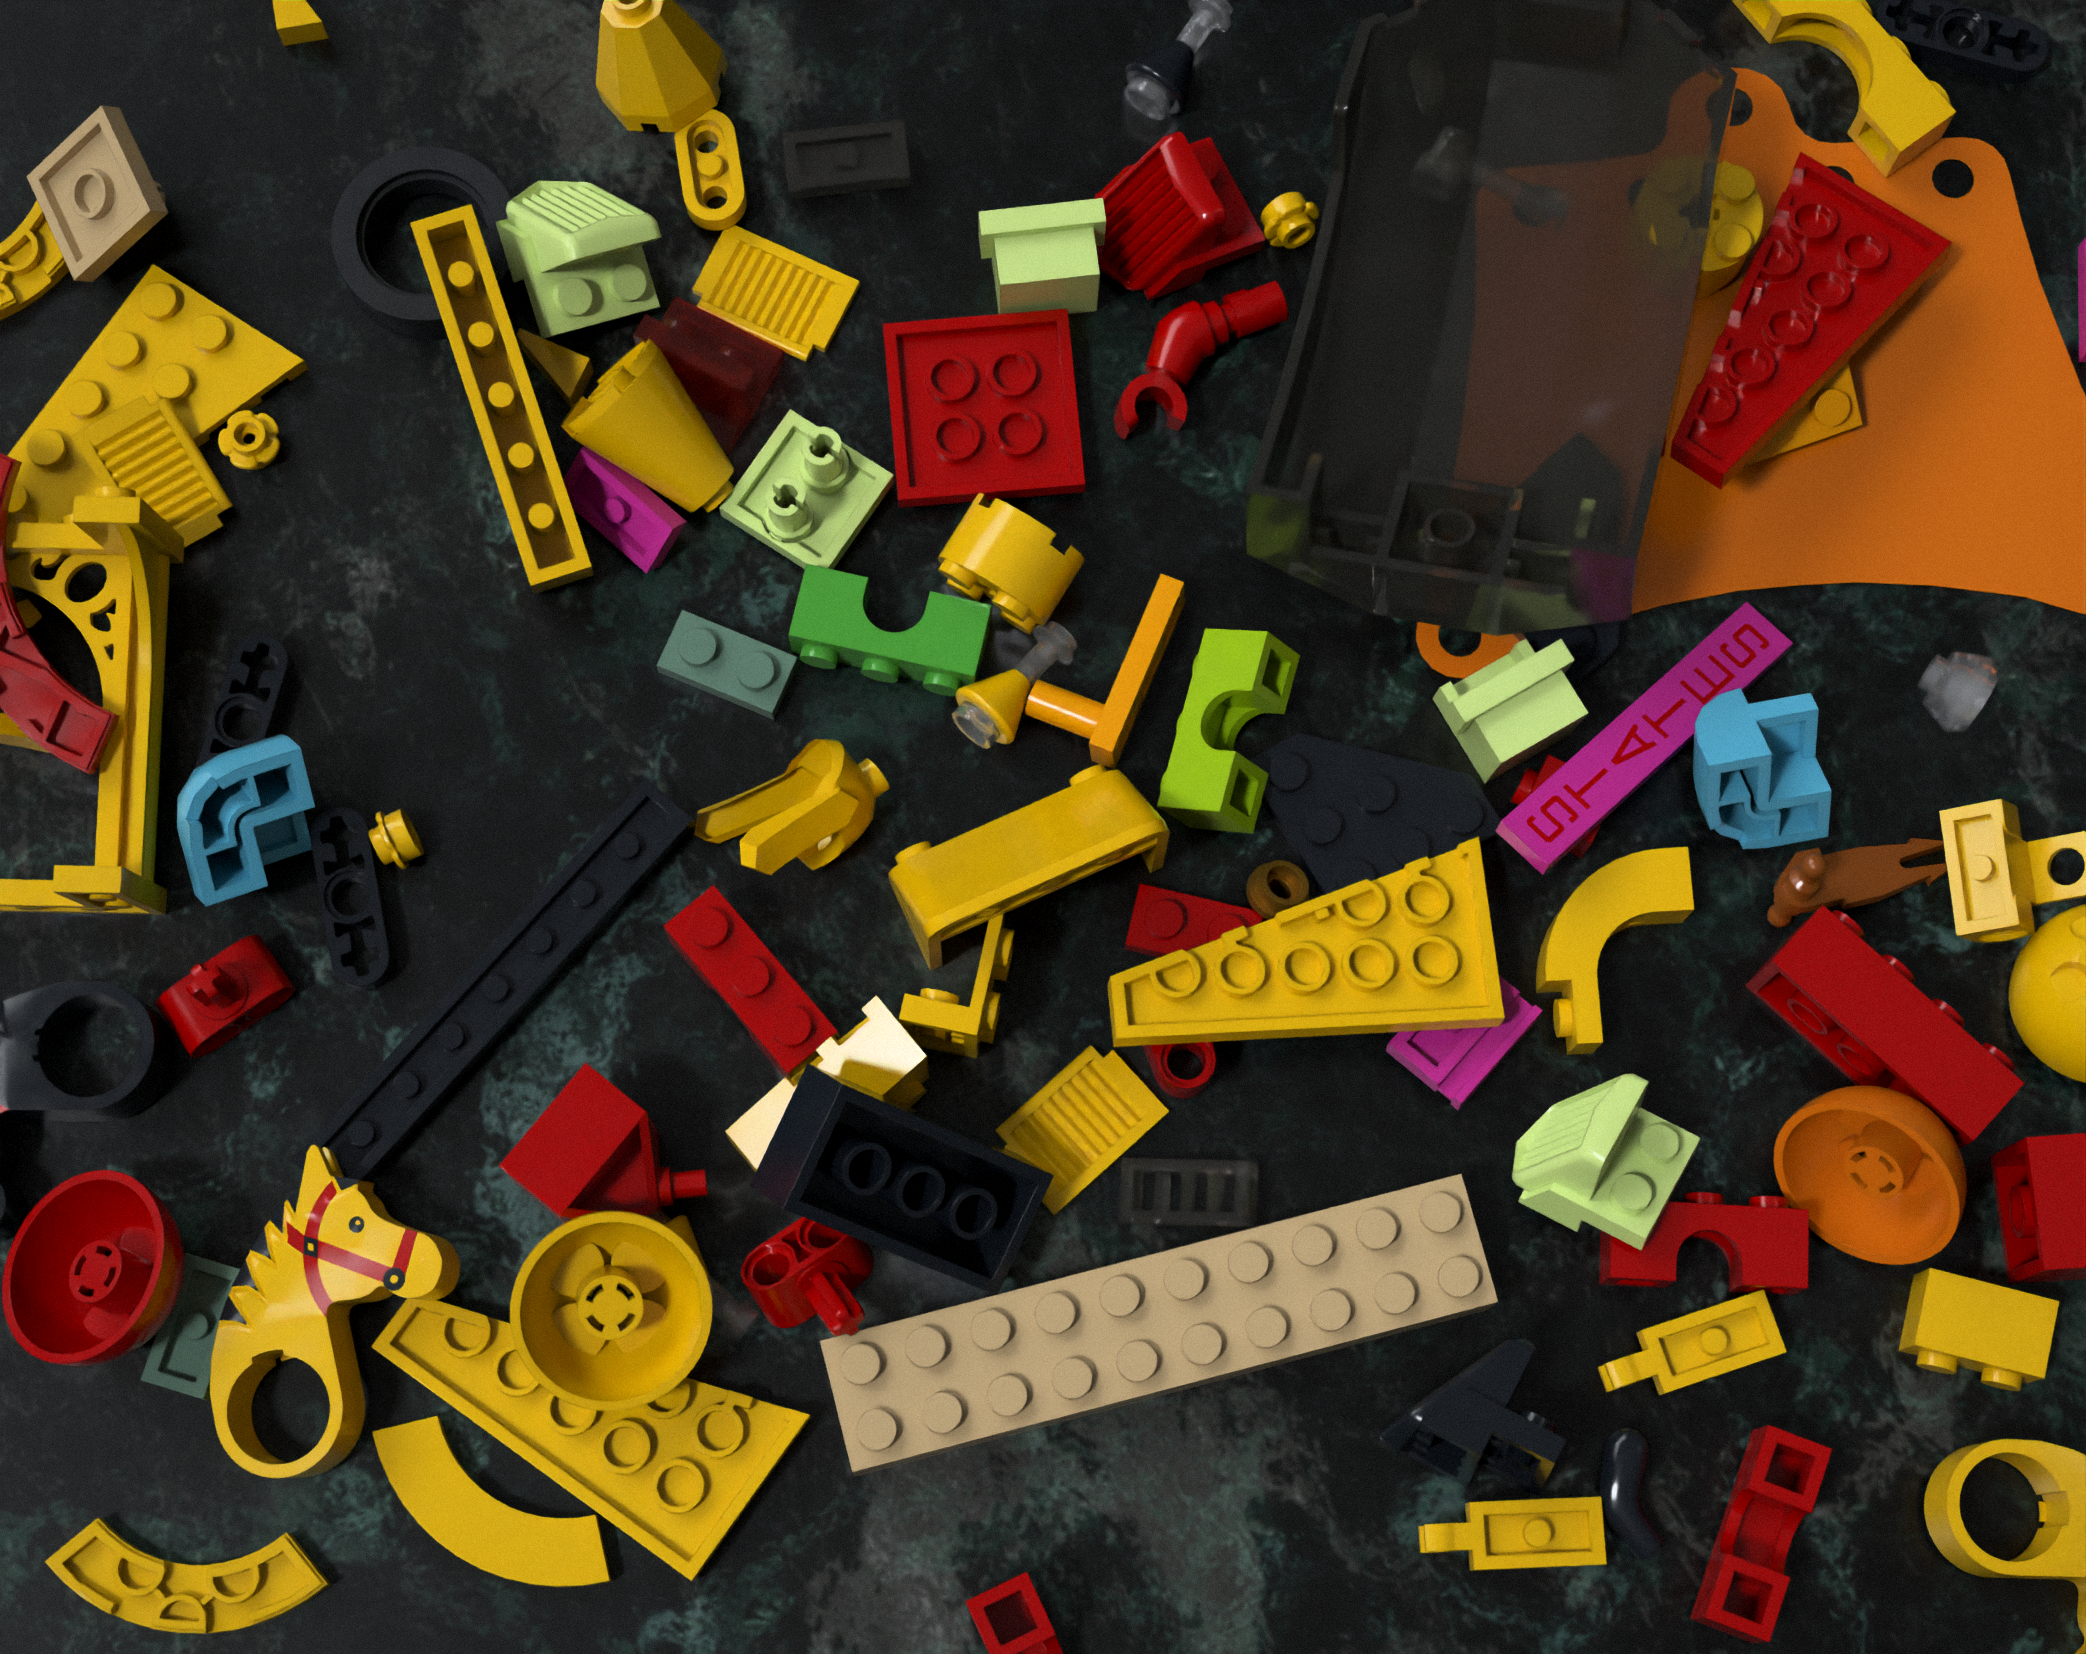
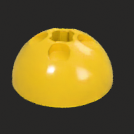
M2086 904L2057 914L2040 926L2036 933L2031 935L2015 961L2009 983L2011 1016L2026 1046L2051 1069L2066 1077L2086 1083Z
M593 1212L571 1219L556 1227L539 1241L529 1253L520 1268L512 1291L510 1302L511 1332L517 1352L526 1369L551 1394L572 1405L590 1410H628L653 1402L664 1396L685 1379L701 1357L710 1333L713 1307L709 1281L698 1257L690 1246L669 1227L650 1217L633 1212ZM602 1285L603 1288L594 1295L592 1300L587 1298V1296H592L593 1292ZM617 1286L622 1287L627 1294L633 1293V1296L627 1298L626 1294L618 1289Z

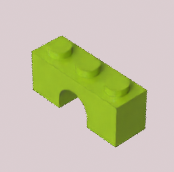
M1205 628L1199 653L1193 662V675L1184 708L1177 721V733L1167 770L1161 779L1160 796L1157 803L1158 808L1190 828L1253 834L1269 774L1234 751V743L1242 726L1251 718L1264 713L1285 714L1300 658L1298 653L1268 631Z

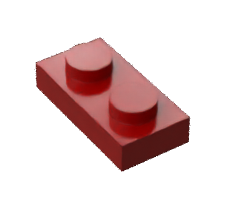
M1139 883L1124 949L1162 957L1181 949L1188 951L1220 939L1223 933L1241 926L1249 928L1262 923L1263 917L1252 909Z

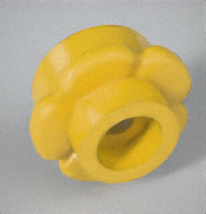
M1288 192L1278 196L1264 208L1260 219L1265 227V238L1275 247L1284 246L1285 248L1292 249L1303 245L1315 233L1314 220L1319 216V209L1315 203H1307L1304 196L1299 192Z
M244 410L233 414L227 421V428L220 431L218 438L220 451L223 455L229 456L230 462L237 468L257 470L266 467L274 460L280 448V441L276 436L279 433L277 423L271 416L265 413L255 415L250 410ZM249 434L254 435L255 440L253 443L246 444L244 442L245 436Z
M402 808L386 816L382 811L376 813V821L379 825L369 830V837L377 855L384 865L395 861L399 868H407L409 866L408 861L424 854L421 841L411 820Z

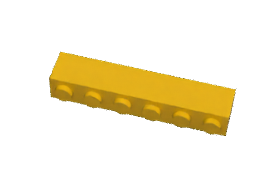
M472 204L411 222L410 224L533 594L593 576L592 566Z

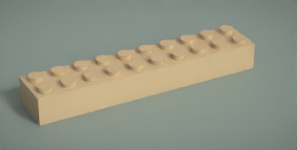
M1462 1174L863 1329L851 1337L844 1334L821 1340L820 1343L852 1473L856 1477L1482 1312L1498 1303V1299Z

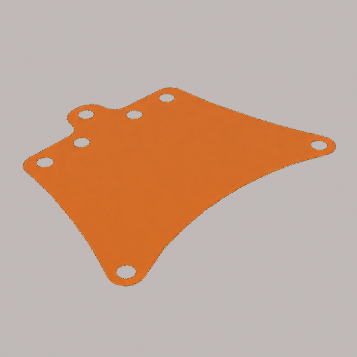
M1725 67L1707 71L1689 81L1678 97L1674 133L1668 144L1656 153L1642 157L1514 168L1498 172L1484 183L1477 195L1475 324L1463 427L1448 512L1416 630V642L1420 655L1432 669L1447 677L1465 679L1509 654L1514 645L1520 642L1442 558L1445 549L1582 434L1625 478L1619 618L1663 605L1736 591L1837 583L1926 585L2019 596L2086 615V395L2081 387L2039 280L2007 164L2002 155L1993 146L1974 138H1941L1885 178L1855 142H1820L1806 135L1795 123L1789 103L1782 89L1768 76L1746 68ZM1726 88H1736L1745 92L1753 105L1752 115L1749 120L1738 126H1727L1719 122L1711 109L1715 94ZM1800 152L1826 167L1836 166L1848 171L1857 186L1951 241V249L1948 259L1848 360L1863 425L1750 465L1746 464L1720 490L1670 457L1672 440L1696 386L1700 384L1711 359L1712 350L1719 335H1722L1730 317L1732 305L1762 238H1765L1774 218L1778 201L1782 192L1786 191L1793 175L1795 163ZM1706 155L1725 160L1733 165L1743 166L1751 172L1763 206L1762 230L1743 269L1733 280L1721 287L1719 291L1702 298L1687 299L1674 297L1659 291L1650 284L1652 279L1642 271L1639 265L1636 268L1630 258L1627 246V233L1630 220L1635 211L1632 202V192L1638 183L1650 179L1663 162L1686 156ZM1953 159L1965 163L1971 169L1974 177L1970 192L1958 198L1942 195L1935 188L1932 181L1933 171L1940 162ZM1531 188L1540 189L1547 193L1554 204V215L1551 220L1544 226L1536 228L1521 224L1516 219L1512 210L1513 201L1516 196L1523 190ZM1456 615L1467 616L1474 620L1481 632V643L1477 650L1463 657L1447 653L1440 645L1438 639L1439 628L1442 623L1449 617Z

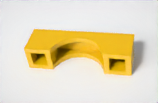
M1732 0L1770 45L1785 41L1811 42L1829 49L1846 63L1854 75L1859 92L1858 111L1847 134L1885 178L1943 136L1956 113L1955 109L1951 106L1946 91L1937 82L1929 81L1912 62L1911 55L1905 44L1897 37L1890 36L1872 16L1871 8L1866 0Z

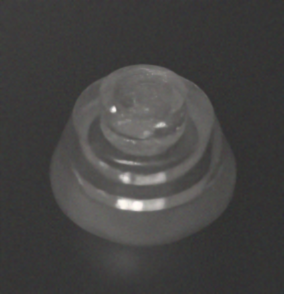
M1956 650L1947 659L1937 654L1928 665L1917 687L1926 691L1922 704L1945 732H1963L1969 727L1987 702L2000 677V671L1995 659L1989 656Z

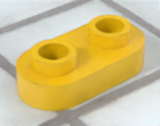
M711 109L675 132L674 139L683 198L688 215L701 228L719 231L732 227L742 218L747 206V197L734 126L725 114ZM712 141L718 144L717 148L710 153L698 151V147L704 142ZM720 196L727 199L726 203L720 208L713 209L706 206L707 202L713 197Z

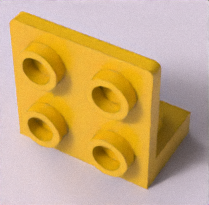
M1005 913L990 919L988 922L970 1007L958 1005L959 997L957 995L937 989L923 988L921 989L920 996L904 994L899 1023L919 1047L977 1059L980 1042L993 1043L1000 1013L999 1002L1001 993L992 991L994 979L1007 981L1014 949L1013 939L1015 930L1004 928Z

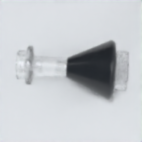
M1189 0L1188 5L1194 15L1176 40L1126 66L1125 77L1128 86L1125 88L1124 94L1131 105L1139 112L1152 119L1163 120L1167 113L1179 114L1186 109L1194 55L1213 29L1227 31L1231 26L1229 17L1233 10L1227 0Z

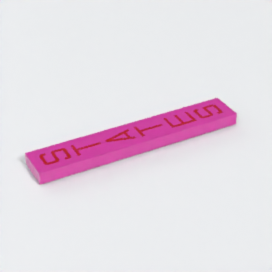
M1748 602L1744 603L1501 820L1496 832L1535 869L1544 875L1694 738L1695 722L1703 706L1717 695L1737 688H1741L1744 693L1787 654L1793 642Z

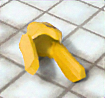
M815 739L808 743L800 754L791 761L784 774L732 798L698 810L694 835L706 841L719 844L746 833L740 840L741 865L767 875H772L796 856L808 868L815 870L834 860L863 835L873 820L876 798L889 789V784L878 767L868 758L857 764L839 741Z

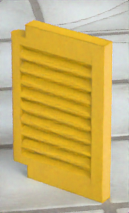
M733 225L722 231L692 291L693 294L701 297L695 310L696 313L807 362L814 348L824 353L827 351L860 287V281Z
M142 395L71 435L102 487L114 486L135 490L136 497H141L147 504L151 505V508L184 538V548L223 526L217 515L232 507L233 504L167 397L150 405L145 396Z
M1090 1045L1003 1122L995 1132L1006 1143L1005 1149L1019 1154L1054 1175L1042 1203L1053 1216H1056L1168 1115L1169 1110L1114 1050L1103 1058Z

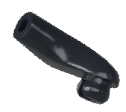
M1627 1427L1615 1431L1606 1442L1599 1497L1602 1498L1603 1517L1635 1557L1640 1560L1657 1550L1663 1544L1664 1538L1649 1516L1641 1496L1642 1483L1651 1452L1650 1443L1642 1431L1637 1428Z

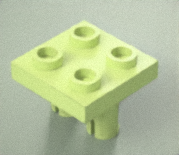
M790 409L720 507V513L722 517L804 569L806 564L834 569L894 484V475L844 444L840 436L833 429L818 427Z

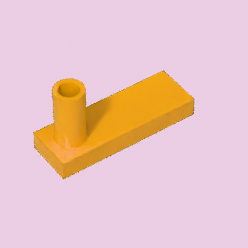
M1160 574L1105 704L1038 679L1027 700L1025 715L1090 739L1091 760L1115 770L1185 606L1184 582Z

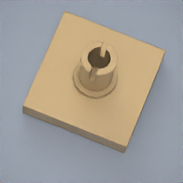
M101 105L26 176L74 281L93 282L169 213L165 206V193L158 191L162 186L153 180L120 108Z

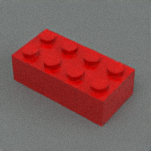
M1822 905L1791 934L1745 986L1857 1086H1880L1906 1094L1924 1104L1942 1120L1953 1135L1959 1149L1973 1142L2025 1084L2013 1073L2015 1070L2014 1064L1995 1046L1988 1043L1981 1045L1962 1028L1964 1020L1950 1005L1939 999L1931 1001L1912 984L1914 976L1904 964L1890 955H1879L1862 940L1864 932L1852 918L1838 910L1831 912Z

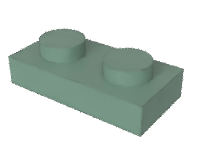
M682 610L656 666L659 673L774 720L799 662L798 657Z
M185 1253L184 1278L178 1300L170 1316L156 1334L141 1380L209 1401L211 1355L219 1319L240 1269Z

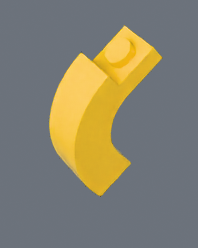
M1688 847L1644 850L1610 862L1590 875L1575 889L1552 921L1541 945L1538 957L1536 993L1562 992V998L1554 1000L1553 1020L1556 1036L1566 1037L1567 1055L1591 1054L1603 1043L1597 967L1599 956L1606 940L1619 931L1633 926L1683 923L1694 911Z

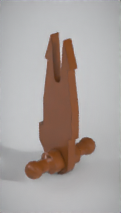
M1910 838L1906 844L1856 847L1822 855L1819 847L1796 852L1774 884L1775 904L1768 909V921L1777 928H1783L1791 922L1792 916L1818 910L1822 905L1826 908L1840 905L1842 910L1879 902L1923 882H1926L1929 887L1948 874L1947 863L1904 868L1900 863L1944 849V842L1941 840Z

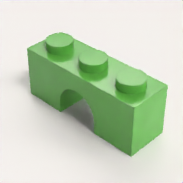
M806 564L788 634L791 652L800 654L799 659L802 662L823 669H834L837 663L862 668L861 673L864 676L887 683H895L899 677L922 681L923 688L944 696H956L959 688L978 682L992 624V605L930 591L924 615L915 626L902 632H886L874 626L866 616L870 598L868 577Z

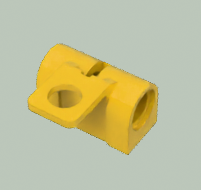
M2003 799L1939 811L1957 936L1977 943L2003 942L2025 938L2036 933L2032 906L2086 897V831L2026 842L2022 840L2017 806ZM2065 849L2077 850L2083 856L2085 862V870L2082 877L2070 885L2058 884L2052 878L2050 872L2054 856Z

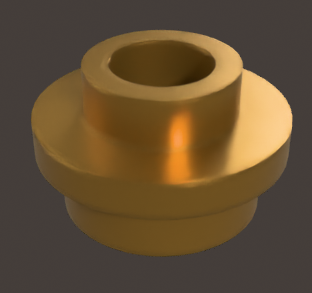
M1276 860L1262 864L1253 871L1246 884V895L1252 908L1260 916L1270 920L1278 912L1309 901V883L1306 875L1298 866L1288 861ZM1271 890L1277 892L1282 898L1275 895Z

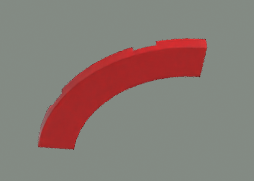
M0 453V707L31 740L62 761L94 775L120 716L89 699L62 677L42 654L22 619L11 588L6 559L8 508L13 486L22 462Z

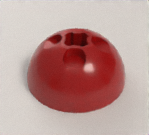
M95 1170L79 1174L62 1182L46 1194L35 1205L20 1226L10 1247L3 1273L2 1303L4 1314L12 1335L21 1347L32 1356L43 1361L63 1366L82 1367L104 1364L122 1358L150 1340L170 1316L183 1284L185 1268L184 1249L179 1229L172 1214L162 1200L146 1185L131 1176L112 1170Z

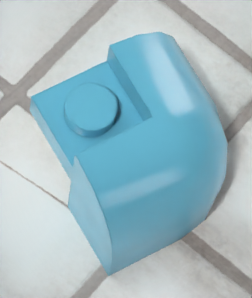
M1737 688L1717 695L1702 707L1694 726L1693 777L1699 806L1710 830L1714 829L1720 835L1739 840L1742 849L1770 848L1828 837L1832 790L1815 757L1819 709L1811 693L1748 704L1741 688Z
M280 734L217 755L193 770L178 795L177 830L194 894L206 907L268 886L263 868L264 865L312 850L304 810L315 807L301 748L288 736Z

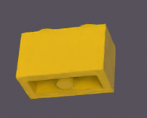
M1928 1268L1913 1276L1898 1351L1917 1355L1916 1365L1930 1371L1956 1374L1957 1366L1982 1372L1980 1382L2005 1390L2020 1391L2022 1383L2028 1384L2045 1379L2059 1301Z

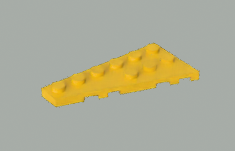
M153 264L7 455L22 462L13 486L8 512L35 515L38 517V523H62L63 515L73 514L74 496H95V489L102 487L71 435L142 395L145 396L150 405L167 397L197 447H200L210 440V433L228 421L233 414L253 409L263 402L261 396L286 378L292 381L306 371L308 367L305 361ZM7 560V566H8L13 560Z
M1479 836L1458 844L1457 848L1430 859L1426 856L1407 863L1403 869L1372 881L1368 879L1362 880L1278 912L1274 918L1249 928L1241 926L1225 932L1221 935L1220 939L1188 951L1181 949L1110 976L1107 987L1113 1047L1499 1027L1505 1016Z
M407 1298L371 1346L692 1582L697 1578L811 1418V1415L777 1406L687 1377L664 1396L636 1408L619 1411H598L578 1407L554 1396L533 1378L517 1352L510 1323L437 1300L428 1301Z

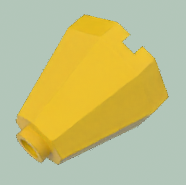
M604 0L600 13L596 88L603 103L628 131H644L641 124H656L659 132H677L718 105L721 94L718 82L720 74L725 78L728 63L722 48L675 0Z

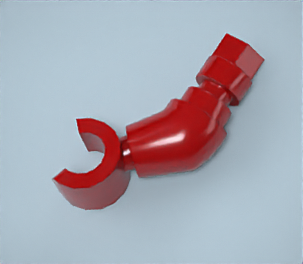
M1276 280L1248 291L1241 289L1222 297V305H1218L1214 300L1199 305L1198 302L1193 300L1165 315L1156 326L1145 364V372L1147 374L1140 375L1132 380L1116 405L1113 420L1117 434L1125 440L1135 430L1139 423L1135 404L1145 400L1155 401L1160 404L1167 414L1166 426L1179 432L1185 422L1188 409L1186 398L1181 388L1188 386L1202 361L1206 357L1215 354V347L1229 342V334L1231 333L1235 337L1240 338L1288 320L1286 300Z

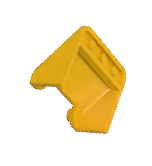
M1099 764L1074 775L1069 780L1070 787L935 847H932L929 841H924L904 849L895 856L898 865L889 871V882L930 971L942 966L941 941L1139 853H1141L1150 873L1163 868L1170 835L1165 820L1120 770L1106 771L1104 765Z

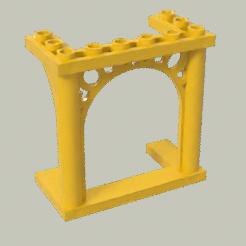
M114 486L98 487L95 489V496H74L73 514L63 515L62 523H38L37 516L27 513L8 512L6 559L13 560L8 565L11 586L32 592L58 607L76 625L87 641L96 660L102 685L103 707L119 715L120 718L100 760L95 866L54 865L53 880L0 879V912L166 915L167 889L155 884L154 876L170 563H183L184 538L152 509L151 505L147 504L141 497H136L135 490ZM64 561L52 580L36 579L34 569L38 563L41 562V565L45 568H51ZM99 564L104 566L107 572V580L98 595L85 602L71 601L68 596V586L73 576L80 569L88 565ZM116 602L115 614L106 613L110 620L111 630L105 632L96 629L93 625V616L105 612ZM114 646L113 659H111L107 649Z

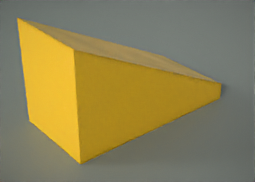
M272 0L277 31L284 46L329 39L323 22L306 0Z
M520 328L517 338L521 349L572 409L582 397L594 373L590 358Z

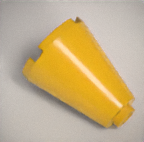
M648 339L646 343L642 341L609 368L597 380L599 385L588 399L582 396L560 425L569 437L690 513L701 506L707 512L712 511L734 488V485L728 480L734 472V467L664 354L651 339Z

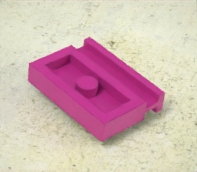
M1500 975L1499 981L1505 1018L1499 1027L1398 1032L1386 1048V1052L1435 1092L1438 1090L1451 1101V1105L1457 1110L1463 1106L1533 1026L1543 1011L1537 1005L1532 1006L1519 996L1520 992Z

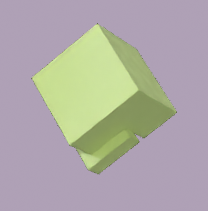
M1103 198L979 211L981 258H992L999 314L1067 308L1068 314L1097 311L1100 272L1096 246L1104 245L1106 230Z
M1524 639L1515 644L1509 654L1453 685L1450 681L1441 686L1432 698L1484 784L1566 738L1587 716L1588 711L1564 674L1575 660L1562 639L1537 653L1534 652L1527 639Z

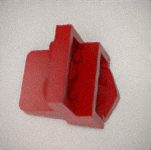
M1181 131L1162 137L1135 164L1125 167L1106 187L1094 196V199L1103 198L1106 216L1105 243L1103 246H1096L1099 270L1128 290H1143L1148 301L1200 282L1206 271L1211 268L1260 251L1266 240L1211 137L1191 144L1188 143Z

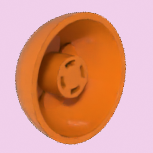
M1862 1085L1835 1089L1810 1100L1799 1108L1786 1121L1777 1136L1773 1159L1780 1189L1784 1197L1789 1199L1791 1208L1809 1209V1228L1830 1245L1866 1261L1888 1265H1903L1920 1262L1934 1256L1952 1239L1961 1221L1966 1202L1967 1180L1964 1161L1959 1147L1946 1125L1933 1111L1918 1100L1899 1091L1880 1086Z

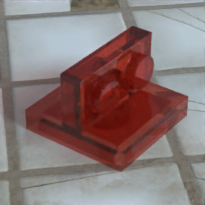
M677 296L674 297L661 321L645 314L633 334L636 345L642 341L646 343L648 339H651L660 348L728 457L785 360L784 351Z

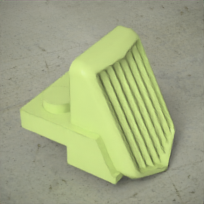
M537 181L507 203L506 213L508 219L495 222L513 282L524 280L542 339L660 307L642 245L662 238L658 223L650 214L604 189L588 182Z
M1635 1074L1620 1075L1552 1105L1516 1142L1512 1180L1517 1186L1524 1189L1518 1202L1578 1232L1584 1221L1642 1251L1694 1155L1700 1137L1640 1108L1649 1081Z

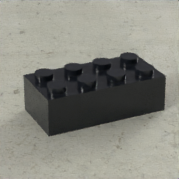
M807 1063L750 1186L787 1211L998 1295L1054 1175L1015 1152Z

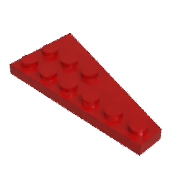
M1800 152L1786 191L1782 192L1776 206L1771 225L1765 238H1762L1732 305L1728 322L1722 335H1719L1708 367L1700 384L1696 386L1672 440L1670 457L1721 490L1948 259L1952 242Z

